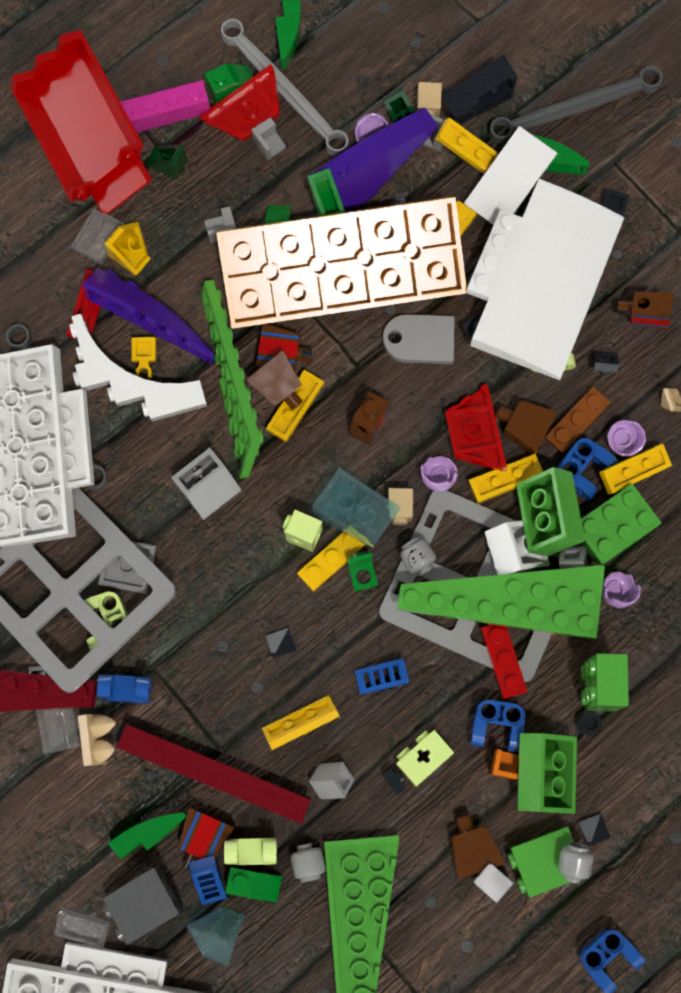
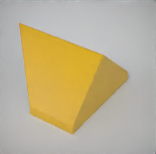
M139 222L119 226L104 243L109 257L135 276L151 259L146 250Z

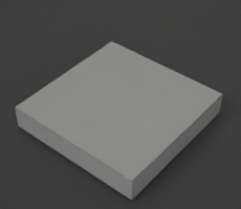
M131 541L154 563L156 546ZM122 557L116 558L100 573L98 582L99 586L147 594L149 584Z

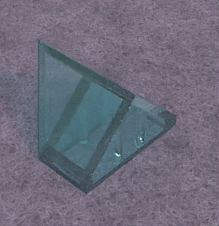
M221 907L186 926L204 958L229 966L245 915Z

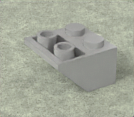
M211 448L207 449L171 477L176 487L203 520L242 491Z

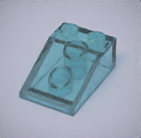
M341 468L336 471L312 506L314 515L372 549L400 510L399 506Z

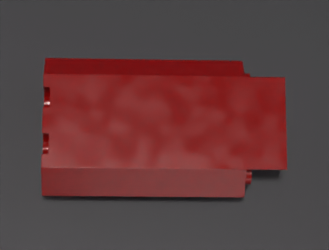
M81 30L60 35L57 50L36 55L33 70L12 75L10 90L70 202L76 200L83 201L92 196L103 218H105L152 181L140 159L143 143Z

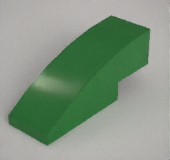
M282 0L284 16L275 17L282 70L287 69L297 47L301 26L300 0Z
M533 135L557 152L556 157L545 171L575 175L586 174L589 161L580 154L556 141Z
M330 168L307 176L318 216L345 212Z
M187 813L168 814L147 820L121 833L108 844L120 859H125L141 844L146 850H151L186 820Z

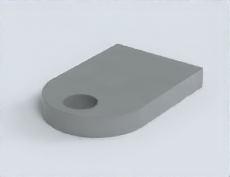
M397 316L385 327L383 333L384 348L389 356L399 362L453 364L455 316ZM392 333H397L401 336L402 340L394 344L389 341L388 336Z

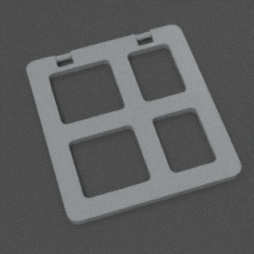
M79 488L72 489L74 510H77L105 539V544L68 579L62 578L35 549L36 543L7 546L0 549V559L2 558L5 561L0 566V576L16 561L22 560L51 591L50 596L24 619L0 595V622L57 685L67 693L76 691L176 595V588L173 583ZM122 557L152 587L153 591L115 628H110L81 598L80 593L116 558ZM64 608H67L97 640V645L71 669H68L38 636V632Z
M447 490L433 491L411 540L418 537L420 540H427L430 544L446 511H451L489 529L506 522H514L515 520ZM429 514L437 517L432 529L424 526ZM490 549L477 577L497 575ZM560 551L550 556L559 559ZM401 560L380 607V617L388 623L493 669L486 646L474 642L470 638L476 622L458 619L455 628L448 630L410 612L397 610L399 596L394 594V591L399 581L405 584L413 583L417 576L424 577L430 581L468 577L436 563L431 564L433 569L422 576L419 572L411 574ZM533 631L524 655L518 661L525 682H529L534 677L551 637L547 632Z

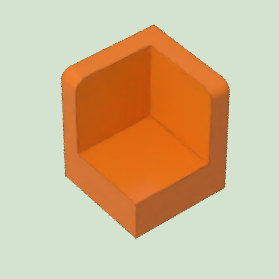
M499 749L494 750L490 775L517 780L519 775L517 774L519 755L503 752Z

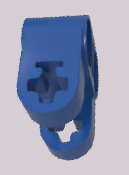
M588 438L578 440L569 449L557 468L564 470L565 465L572 466L574 469L573 479L576 493L586 500H591L598 489L580 474L590 461L604 470L617 464L618 460L600 445ZM578 446H583L587 449V456L579 454Z
M100 674L97 684V695L104 701L148 704L151 699L152 678Z
M494 700L479 702L473 719L470 745L483 747L487 723L510 726L507 751L519 753L520 733H524L525 712L523 708L517 704ZM485 704H491L494 708V715L490 718L483 717L481 709ZM510 708H516L519 712V717L514 722H510L506 717V713Z
M613 929L602 930L579 953V962L603 993H613L617 989V986L602 969L619 953L636 971L646 962L636 948L620 932ZM610 934H614L617 938V943L613 948H607L605 944L606 937ZM596 952L598 961L596 964L589 966L586 962V957L588 953Z

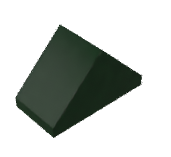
M403 88L382 100L393 123L415 113Z
M181 144L155 145L145 165L177 180L187 163L185 147Z

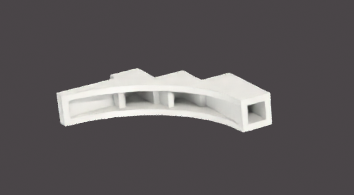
M81 314L72 316L73 323L69 324L73 338H78L80 346L76 347L79 361L84 360L83 363L75 365L77 372H73L76 386H81L82 389L87 391L110 384L111 387L107 388L111 402L115 401L117 406L145 399V402L141 403L145 417L150 416L152 422L207 407L200 380L187 383H160L133 375L112 362L97 347Z

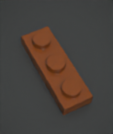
M592 387L547 434L544 440L562 455L611 402Z

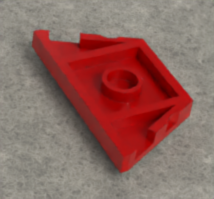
M270 64L199 117L204 123L242 142L252 137L251 129L269 118L274 121L281 116L273 66Z
M484 384L480 387L479 391L471 396L468 395L461 400L460 404L454 405L445 411L454 459L506 471V460L488 384Z

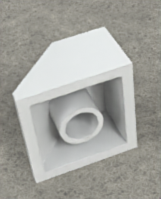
M523 521L506 522L485 531L487 545L491 551L494 567L498 575L531 572L550 566L548 557L528 553Z

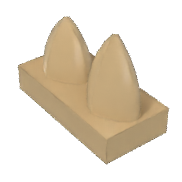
M101 714L78 716L84 766L107 764L106 760L113 754L115 748L109 742L104 741L103 736L114 727L116 722L112 718Z

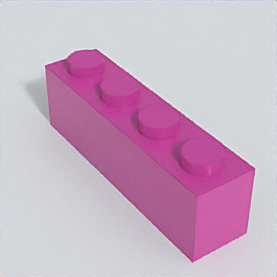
M203 80L120 102L136 132L199 117L210 109Z

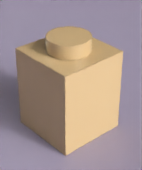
M419 82L417 111L426 108L431 115L440 117L442 83Z
M389 488L387 521L393 522V525H407V522H412L413 489Z

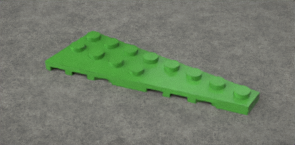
M214 280L204 282L201 297L206 320L208 323H212L210 325L211 344L216 343L215 364L221 366L222 378H219L225 412L227 415H231L229 417L230 436L235 435L234 456L235 458H240L241 468L238 472L239 479L248 478L255 458L259 454L260 444L263 443V434L256 425V410L251 408L250 390L245 387L244 370L238 364L239 354L237 348L233 347V333L226 323L225 308L222 309L221 292L219 289H216Z
M597 565L401 584L397 610L595 640L598 631L605 566Z
M399 835L324 842L336 993H376Z

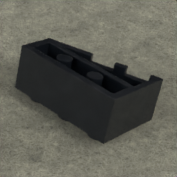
M503 54L456 87L444 92L441 96V109L447 118H451L459 125H462L513 98L518 76Z

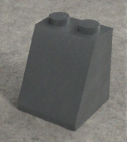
M160 866L150 869L104 897L103 901L105 904L102 905L106 916L109 919L113 918L117 925L114 930L121 942L125 940L127 945L184 912Z

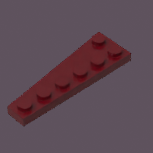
M0 670V712L94 708L98 682L87 680L76 691L67 693L50 676Z

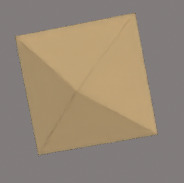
M663 389L660 406L669 411L681 412V397L678 389Z

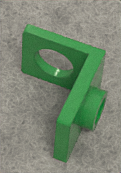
M358 552L351 555V558H348L347 565L355 592L378 586L372 564V553ZM361 570H366L370 573L371 579L366 584H361L356 579L357 573Z

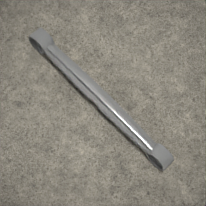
M237 19L224 21L221 26L223 42L229 46H237L258 72H261L270 64L273 66L278 93L326 141V151L328 154L337 157L348 150L349 139L347 134L341 130H333L297 88L244 36L242 23ZM229 28H237L240 30V34L236 37H228L225 35V31ZM334 138H340L345 142V146L341 149H334L329 145V142Z

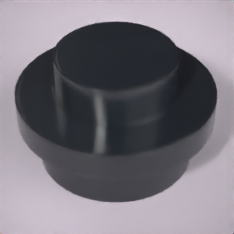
M584 711L577 717L576 726L581 734L592 736L601 729L602 723L597 713Z

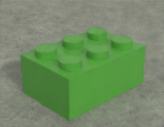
M553 467L516 484L528 553L547 557L585 541L572 472Z
M631 484L581 519L585 541L579 544L581 547H586V554L595 566H603L656 529L662 522L635 486Z
M596 654L586 660L585 665H581V680H585V690L581 691V704L585 705V711L615 712L629 706L628 654Z
M520 733L518 811L575 814L577 737L544 733Z

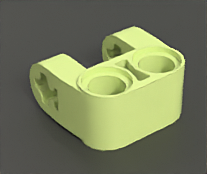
M105 592L84 600L95 612H101L104 622L110 628H114L118 621H123L128 616L124 602L114 592ZM115 598L117 602L115 608L106 610L105 604L107 600ZM94 636L87 639L90 651L97 645V640Z
M228 839L224 842V862L228 865L276 864L277 839Z

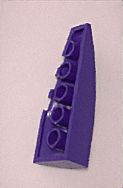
M423 108L367 137L310 175L330 168L345 212L353 211L378 193L380 187L393 177L394 172L401 165H404L409 160V156L416 149H419L437 130L438 125L428 110Z
M99 268L84 282L83 288L87 300L213 364L214 354L199 336L163 304L139 290L140 287L129 280L124 282L118 279L119 276L110 270L103 271Z

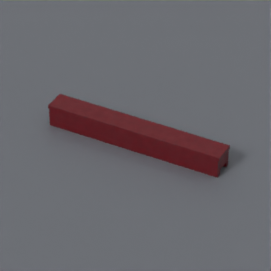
M126 724L121 738L115 746L120 750L301 824L304 822L303 819L310 804V799Z

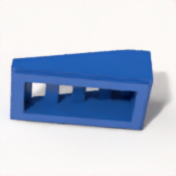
M404 659L355 670L360 695L409 684ZM393 667L398 668L400 680H395ZM384 669H388V674L390 678V682L386 683L383 673ZM375 671H378L380 685L375 683L373 674ZM368 673L371 687L366 688L363 676Z
M215 856L189 862L190 873L202 905L227 898ZM217 885V887H213V888H210V889L203 890L204 888H208V887H212V886Z

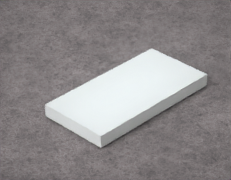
M519 126L464 204L492 225H494L500 209L514 214L556 157L557 152Z

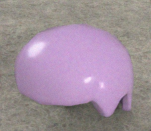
M365 114L357 121L355 126L356 140L359 143L389 126L388 121L381 114Z
M618 421L609 429L607 434L608 446L618 455H635L643 449L646 442L645 431L635 421Z
M443 456L429 457L426 463L421 465L422 481L428 489L436 492L445 491L451 488L457 480V467L449 458Z
M617 571L608 574L603 579L602 597L609 605L615 608L629 607L640 598L641 586L634 582L632 575Z

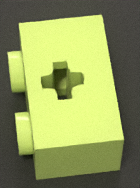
M294 510L292 516L288 514L283 525L286 541L311 552L314 551L323 531L322 521Z
M427 730L424 731L416 739L418 745L412 750L407 747L396 756L400 760L396 763V766L415 787L454 754L435 730L430 734ZM419 750L422 753L425 751L429 753L427 756L428 763L425 761L419 763L417 761L419 757L417 752Z

